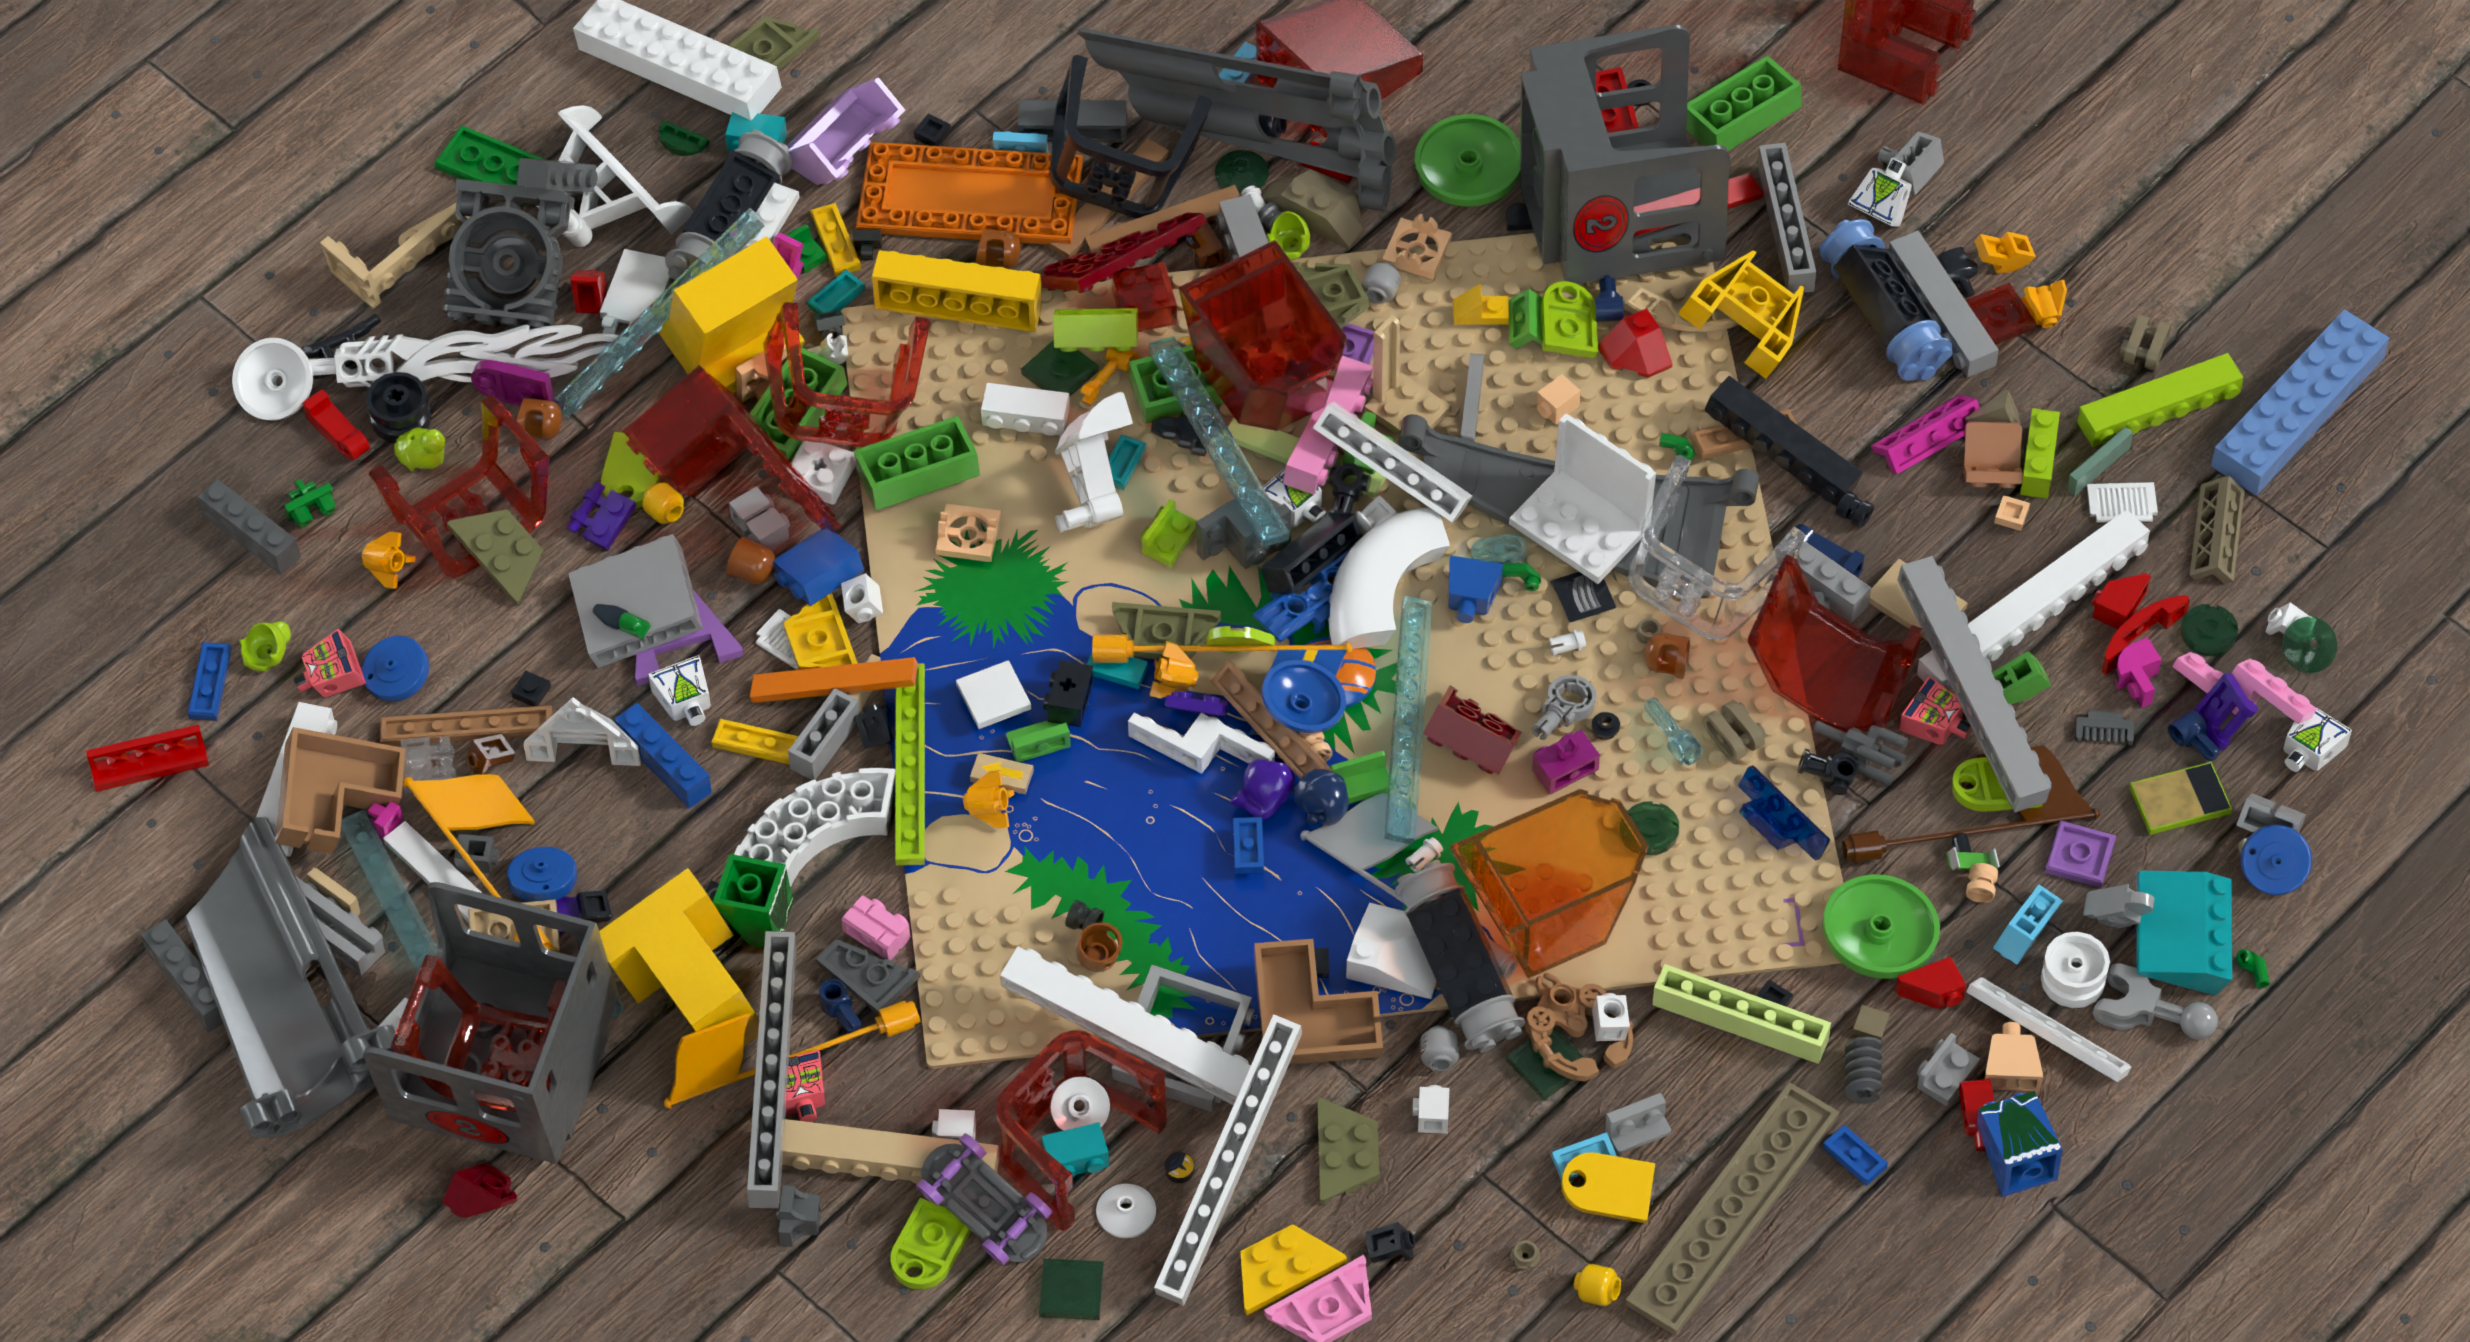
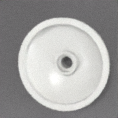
M281 338L259 340L247 347L235 364L232 376L234 394L243 409L257 418L269 421L285 419L295 414L310 395L313 384V372L310 361L306 354L290 341ZM282 377V384L277 386V378Z

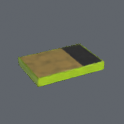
M2212 762L2130 783L2129 789L2149 835L2230 815L2232 812V807Z

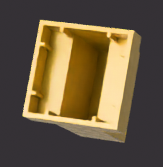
M767 236L676 288L672 296L651 308L649 319L710 407L736 392V367L781 341L787 347L788 359L797 345L803 348L805 341L789 319L798 279ZM752 379V380L748 381V382H747V385L750 384L751 382L755 381L756 379Z
M689 868L599 931L610 966L637 1003H640L662 987L694 1032L749 1012L751 1016L744 1032V1046L758 1037V1016L737 984L712 952L731 938L733 934Z

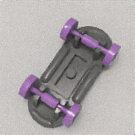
M966 1133L959 1139L962 1145L956 1143L945 1144L933 1150L923 1163L922 1180L916 1185V1188L935 1206H939L941 1203L984 1242L981 1245L983 1249L1002 1266L1007 1261L1025 1262L1031 1260L1041 1252L1047 1239V1225L1044 1219H1047L1053 1212L1038 1196L1030 1192L1024 1198L982 1160L987 1152L976 1140Z

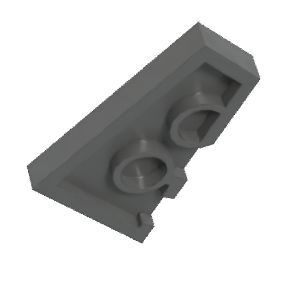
M838 939L816 958V962L834 979L840 980L847 990L878 1016L879 1009L890 1006L920 977L919 971L911 968L908 970L897 966L894 961L886 958L882 960L869 955L868 951Z

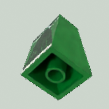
M729 854L713 904L749 945L764 947L765 931H784L794 902L786 864Z

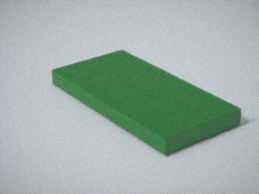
M461 125L435 161L434 166L436 170L462 180L517 186L520 158L545 159Z

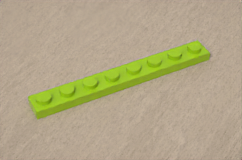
M924 663L917 666L915 686L896 688V865H925Z

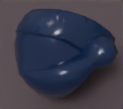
M1314 769L1306 773L1295 786L1294 803L1301 811L1307 813L1306 822L1310 826L1319 824L1331 826L1338 823L1346 814L1349 803L1347 786L1343 777L1338 773L1326 769Z

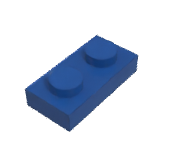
M1262 817L1233 818L1235 874L1264 873Z
M1845 1125L1823 1144V1149L1865 1186L1869 1185L1887 1169L1888 1162Z

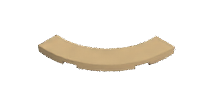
M1639 287L1625 302L1623 308L1631 314L1647 308L1659 326L1675 330L1708 332L1740 325L1716 308L1699 330L1678 315L1683 305L1673 304L1671 300L1650 293L1642 287Z

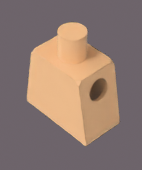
M2007 1022L2003 1024V1034L1992 1035L1985 1079L1991 1080L1993 1090L2040 1091L2043 1072L2035 1037L2032 1035H2021L2019 1023Z

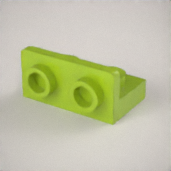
M1170 499L1165 507L1161 506L1158 509L1152 525L1145 527L1140 537L1142 554L1172 568L1196 534V521L1198 520L1177 511L1175 501Z

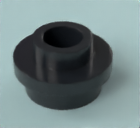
M1601 712L1592 720V731L1600 739H1612L1620 730V720L1613 713ZM1602 723H1609L1610 725L1604 726Z

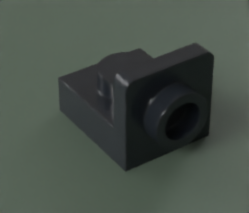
M879 704L863 708L864 713L855 716L864 749L894 741L887 714H890L889 708H880Z
M1399 1222L1366 1232L1368 1257L1373 1263L1402 1255L1406 1260L1414 1259V1236L1410 1230L1408 1231Z

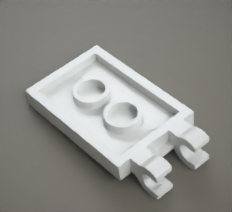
M624 249L600 310V317L603 319L601 326L605 327L603 334H615L618 323L621 322L629 324L628 332H631L629 337L641 341L644 329L654 328L649 320L651 308L665 299L672 278L668 275L669 270L665 263V257Z

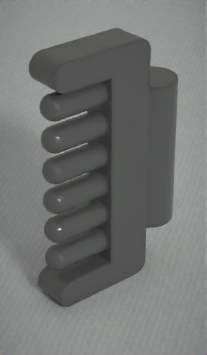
M2088 710L2087 717H2077L2075 740L2077 742L2082 741L2084 730V740L2088 741L2089 731L2091 730V741H2096L2098 731V741L2103 742L2105 731V741H2111L2112 732V741L2117 743L2118 732H2120V743H2125L2126 733V744L2130 746L2134 740V722L2132 720H2122L2123 712Z

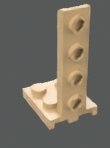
M450 208L444 209L370 272L359 257L353 258L349 254L348 249L342 242L338 241L336 243L327 236L320 244L331 273L374 309L381 303L379 295L384 290L391 288L397 279L406 272L411 271L426 255L434 252L436 247L445 239L452 237L460 226L455 212Z
M1391 315L1385 322H1380L1373 332V398L1364 406V413L1368 411L1376 414V421L1400 435L1403 418L1410 414L1425 418L1429 427L1434 429L1451 412V405L1399 372L1400 321Z

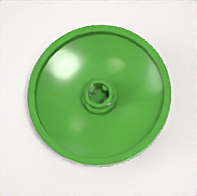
M1475 114L1449 117L1430 127L1419 140L1415 151L1416 174L1425 190L1445 203L1466 207L1485 205L1505 196L1520 178V142L1511 129L1493 118Z
M1871 874L1850 879L1832 893L1823 913L1822 931L1830 951L1846 967L1865 976L1892 979L1919 969L1930 960L1939 940L1940 923L1935 907L1917 887L1896 877Z

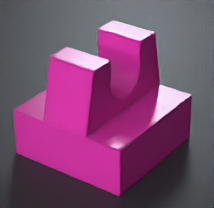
M392 801L387 807L374 803L368 810V814L373 816L370 819V823L375 826L377 837L382 840L404 822L401 807Z

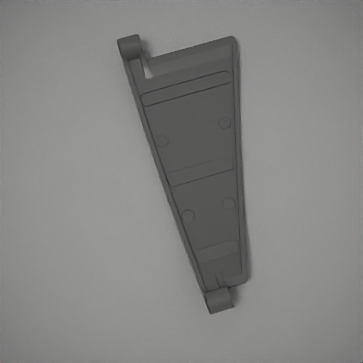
M1406 415L1402 421L1398 445L1401 448L1424 456L1423 462L1472 495L1468 505L1510 527L1512 526L1509 525V518L1555 470V461L1515 453L1456 436L1440 434L1431 429L1425 418L1419 415ZM1739 469L1733 476L1726 479L1656 475L1650 530L1611 571L1690 597L1708 598L1711 595L1726 507L1750 506L1754 504L1759 484V475L1750 469Z

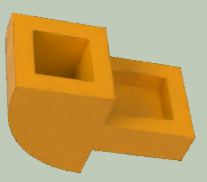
M2006 232L2001 238L1980 234L1974 240L1982 262L1993 264L1996 273H2008L2019 270L2036 257L2026 235Z

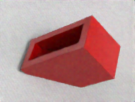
M577 270L571 275L570 279L576 313L600 314L607 290L604 271Z
M2144 573L2109 581L2103 591L2098 590L2093 597L2091 605L2095 607L2092 618L2119 629L2134 615L2148 592L2151 575Z
M1948 957L1898 976L1895 991L1898 996L1939 1009L1959 1004L1964 999L1966 983L1953 959Z

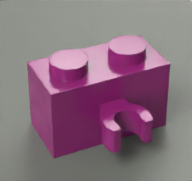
M1581 729L1574 734L1564 735L1558 742L1550 746L1539 748L1533 754L1532 771L1551 795L1599 770L1600 754Z

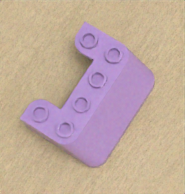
M879 78L846 89L831 101L787 145L793 162L791 169L816 185L823 183L825 186L834 179L839 181L849 172L847 167L854 159L852 155L857 150L862 151L871 143L869 138L874 133L877 135L885 128L890 130L900 122L898 117L905 109Z

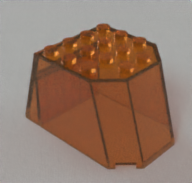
M1578 789L1450 845L1452 854L1528 979L1607 943L1637 881L1648 849L1646 840L1619 799L1612 797L1611 800L1588 794V791Z

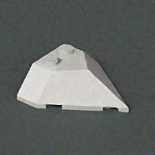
M573 697L524 741L527 761L555 762L558 743L608 745L612 765H641L638 745L612 719L583 705Z

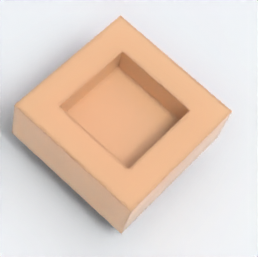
M2003 495L1994 523L2022 531L2030 503Z

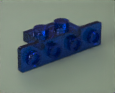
M1754 765L1749 766L1738 787L1752 801L1743 804L1739 813L1777 850L1797 843L1815 861L1820 859L1830 842V838Z

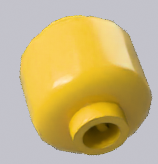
M658 483L650 486L645 491L642 507L657 522L668 524L677 521L684 511V499L679 492L667 483Z
M1588 1264L1583 1268L1582 1272L1576 1274L1574 1289L1578 1290V1296L1582 1302L1608 1306L1620 1294L1621 1279L1617 1277V1273L1613 1268Z

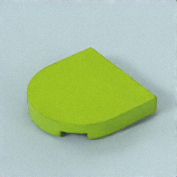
M1231 626L1216 627L1210 629L1206 637L1207 646L1275 645V636L1250 627H1244V631L1230 630ZM1222 651V652H1225V653H1228V654H1235V653H1240V652H1245V651Z

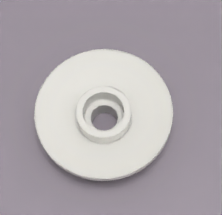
M1073 1077L1057 1087L1053 1093L1050 1108L1054 1122L1064 1131L1100 1122L1102 1127L1109 1115L1110 1102L1107 1092L1098 1082L1087 1077ZM1077 1100L1084 1102V1108L1080 1111L1074 1109V1103Z
M1115 1185L1106 1190L1099 1198L1096 1207L1097 1220L1100 1226L1112 1236L1118 1238L1137 1237L1145 1233L1152 1226L1156 1217L1155 1201L1147 1190L1138 1185ZM1130 1204L1131 1207L1124 1209L1121 1205Z

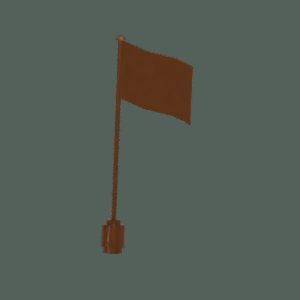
M2044 745L2030 748L2037 753L2039 766L2043 774H2047L2050 779L2051 790L2046 803H2043L2042 807L2027 808L2017 812L2024 821L1885 841V837L1883 835L1880 836L1877 830L1849 834L1848 838L1842 839V851L1845 861L1852 860L1853 863L1878 860L1882 858V853H1886L1887 846L1950 838L1957 833L1971 835L2094 817L2096 820L2100 816V811L2096 808L2092 809L2076 791L2062 765L2052 752ZM1985 754L1977 755V758L1986 757Z

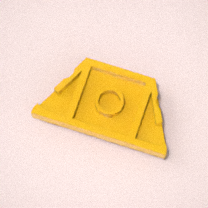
M832 592L812 606L807 604L798 614L791 616L783 622L784 631L798 670L857 664Z
M1293 1224L1242 1250L1241 1269L1244 1312L1246 1316L1347 1264L1346 1255Z

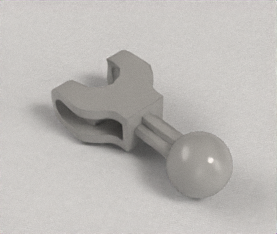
M2118 963L2113 964L2109 968L2107 979L2110 986L2124 993L2125 997L2119 1000L2103 998L2096 1003L2093 1009V1016L2097 1022L2117 1030L2131 1029L2140 1024L2151 1027L2154 1017H2159L2180 1024L2182 1031L2188 1037L2195 1040H2203L2210 1037L2218 1025L2217 1014L2210 1005L2203 1002H2195L2184 1008L2160 1000L2162 989L2153 986L2149 982L2148 977L2137 975V968Z

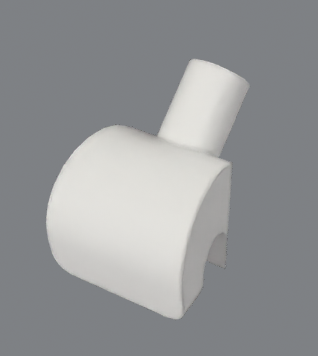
M830 333L820 343V346L807 349L839 365L844 363L848 356L846 335H839L837 338L831 339L832 333Z

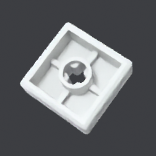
M805 437L783 476L784 487L820 501L835 504L856 465L854 452Z

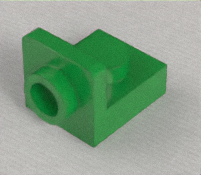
M807 224L792 230L787 235L803 243L800 261L803 262L802 271L804 273L827 261L826 253L811 237L810 228Z

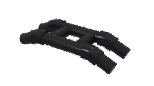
M374 313L365 321L362 320L357 325L352 326L349 330L316 344L302 346L300 349L306 354L308 359L315 358L320 353L323 358H334L335 355L331 350L332 348L345 342H358L357 339L368 334L373 327L381 322V319ZM347 360L344 362V365L347 367L356 362ZM314 375L313 378L321 379L329 375Z

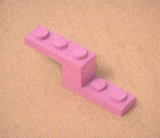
M2192 652L2178 657L2172 666L2206 693L2212 689L2224 674L2214 670L2205 663L2203 657ZM2250 658L2237 664L2232 672L2249 700L2256 704L2260 696H2262L2298 724L2311 719L2317 710L2305 696L2294 692L2287 686L2284 680L2274 677L2258 661ZM2237 706L2232 711L2235 715L2239 711Z

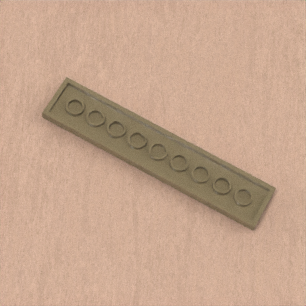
M1789 1082L1627 1297L1625 1305L1674 1336H1677L1839 1118V1111Z

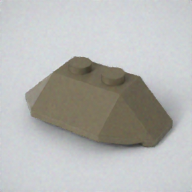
M1312 169L1273 181L1261 196L1266 204L1275 203L1279 207L1280 212L1290 211L1300 215L1308 225L1309 230L1347 250L1351 249L1364 232L1356 192Z

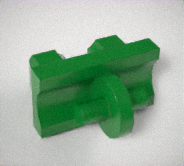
M301 479L294 481L296 489L288 493L293 501L284 505L286 510L284 515L287 520L292 518L300 529L313 522V518L308 511L309 509L317 506L322 517L336 511L332 497L333 488L330 483L316 489L313 481L304 485Z

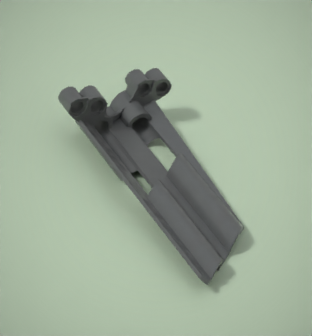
M1085 28L1077 30V34L1085 39L1087 50L1093 60L1103 68L1118 71L1129 84V100L1134 110L1143 119L1152 121L1154 124L1184 131L1199 95L1212 100V105L1200 136L1357 177L1358 186L1356 194H1359V207L1383 212L1386 210L1393 179L1392 164L1396 156V143L1392 132L1385 129L1380 113L1381 94L1375 83L1363 81L1360 75L1332 70L1330 74ZM1216 67L1277 78V84L1273 88L1221 79ZM1259 114L1321 126L1328 133V139L1320 145H1312L1267 136L1259 124Z

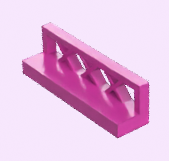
M1958 395L1871 445L1874 453L1886 457L1891 473L1899 474L1965 436L1967 424L1965 418L1980 408L1978 401L1975 398Z

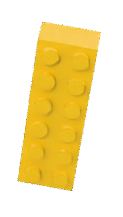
M879 250L872 274L875 309L1036 333L1042 310L1040 274L1031 271L1011 270L1004 267L984 266L977 263L956 262L950 259L929 258L923 255L902 254L896 251Z

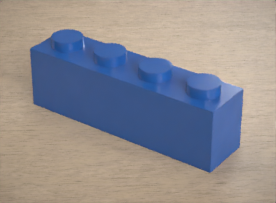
M638 703L615 718V723L638 745L641 761L689 809L712 793L709 774Z

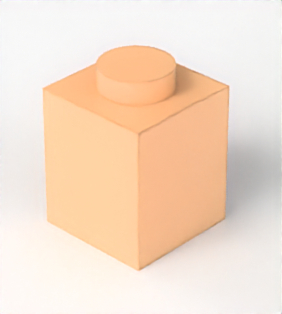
M1561 374L1537 392V410L1542 417L1550 419L1556 425L1566 413L1569 415L1580 407L1581 390Z

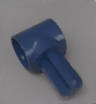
M1605 275V278L1599 280L1600 294L1595 297L1596 321H1621L1624 318L1623 296L1616 292L1615 279Z
M2190 710L2168 725V732L2171 738L2179 746H2193L2207 761L2215 760L2220 754V749L2205 735L2207 726L2203 717L2197 711Z
M837 979L824 981L819 988L823 1012L830 1017H837L847 1033L857 1031L862 1027V1023L851 1008L852 1000L846 993L845 985ZM831 996H838L837 999H828Z

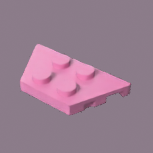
M1362 1255L1264 1310V1316L1308 1342H1333L1372 1320L1366 1258Z

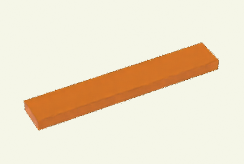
M915 657L755 674L753 675L750 699L753 703L825 696L830 695L834 688L843 693L915 686L918 663Z

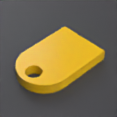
M1593 1152L1583 1153L1574 1157L1567 1164L1561 1178L1562 1193L1567 1202L1578 1211L1646 1224L1655 1163ZM1574 1173L1583 1176L1585 1184L1582 1187H1574L1569 1182V1176Z

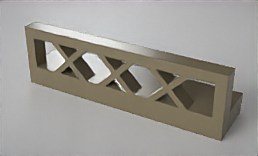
M2230 476L2201 484L2190 577L2194 580L2214 575L2223 584L2234 582L2245 490ZM2218 489V493L2209 501L2210 491ZM2213 510H2216L2215 516L2206 524V518ZM2212 532V539L2205 547H2203L2204 540ZM2208 555H2209V556H2210L2209 566H2205V567L2200 568L2202 562H2203V561L2208 557Z

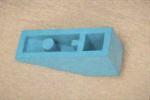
M2038 885L2007 925L1993 949L1998 951L2004 958L2018 964L2063 900L2041 885Z

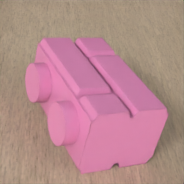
M864 895L861 896L853 905V908H850L842 917L843 932L884 959L892 960L899 949H902L910 939L908 921L900 914L892 915L886 911L885 906L877 899L870 900Z

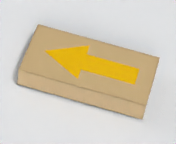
M978 753L970 775V782H977L989 771L1001 770L1003 784L999 786L1000 788L1004 787L1006 790L1014 789V792L1026 794L1034 771L1033 765Z

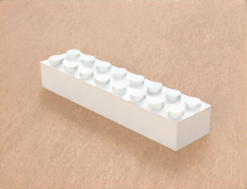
M597 0L573 28L579 50L731 115L734 112L750 121L757 113L760 114L782 88L777 66L622 0Z

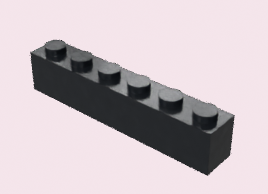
M1728 376L1710 395L1704 411L1711 418L1719 421L1736 436L1741 437L1758 452L1763 453L1774 461L1780 468L1795 476L1802 484L1813 489L1824 500L1831 502L1837 507L1845 493L1856 488L1863 474L1860 469L1731 376Z

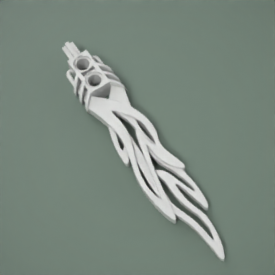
M523 325L497 334L456 331L430 341L405 337L403 334H398L387 340L389 335H383L379 340H374L375 336H369L365 341L341 344L340 348L336 349L334 358L309 359L313 376L336 374L337 383H344L346 387L366 386L369 388L376 379L393 372L409 373L418 377L421 381L438 376L454 381L472 382L471 375L461 373L472 374L476 364L482 360H495L549 373L551 378L577 370L578 363L576 361L603 352L640 347V341L615 334H589L567 342L545 344L582 333V327L556 325L529 330V325ZM553 333L521 346L515 355L499 352L531 338ZM474 342L469 344L453 345L454 343ZM590 342H613L588 347L561 358L528 357L536 354L562 352ZM459 351L463 356L472 357L461 359L447 358L426 362L436 356ZM393 352L405 359L396 371L394 370ZM380 358L385 362V366L381 368L375 367L371 360ZM352 360L356 362L358 367L353 370L345 367L344 362Z

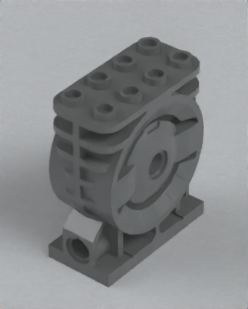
M457 179L455 190L458 191L455 214L463 224L455 234L450 248V272L447 273L449 282L448 288L444 292V295L447 297L442 311L447 313V317L457 322L468 323L469 318H472L475 321H479V324L495 326L496 321L501 324H506V327L516 328L523 326V324L529 325L533 329L555 326L554 313L558 308L556 298L560 292L558 285L563 269L562 254L556 238L568 230L570 210L574 208L575 199L565 191ZM489 200L506 202V207L488 208ZM526 204L539 206L538 219L536 220L528 213L522 211L521 208ZM518 230L532 236L542 251H547V256L539 255L536 247L528 239L515 233L499 234L491 238L482 249L470 246L472 243L483 244L489 237L500 231ZM509 257H513L515 260L514 267L510 270H504V261ZM466 272L480 274L482 280L489 288L503 295H517L528 290L536 280H539L540 283L523 297L501 299L489 294L477 278H467Z

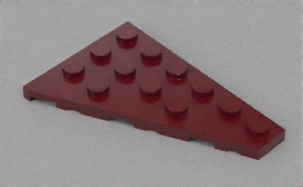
M1187 212L1158 223L1157 230H1150L1144 233L1137 231L1102 244L1100 247L1101 251L1092 252L1086 255L1081 252L1059 262L1044 266L1043 273L1040 274L1041 288H1047L1048 291L1060 289L1063 292L1072 290L1078 293L1087 292L1093 288V284L1096 282L1110 280L1114 277L1115 272L1134 267L1135 261L1154 256L1159 248L1170 247L1177 243L1176 239L1198 232V227L1206 224L1204 214Z

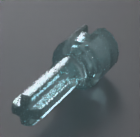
M1651 697L1645 701L1644 707L1646 712L1669 740L1667 748L1680 765L1683 762L1687 765L1696 762L1702 756L1703 747L1690 730H1682L1657 698Z

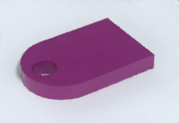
M482 360L476 364L471 374L473 385L482 394L493 400L520 407L523 398L555 402L549 373L495 360Z

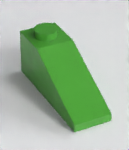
M2029 651L1992 672L1995 680H1999L2003 687V695L2007 703L2011 705L2027 700L2051 686L2041 662Z

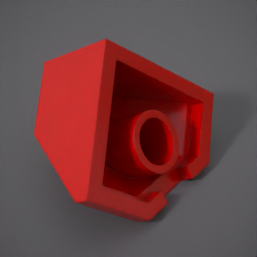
M1647 308L1623 318L1598 344L1599 352L1611 369L1622 371V368L1637 371L1639 376L1649 378L1673 366L1661 328Z

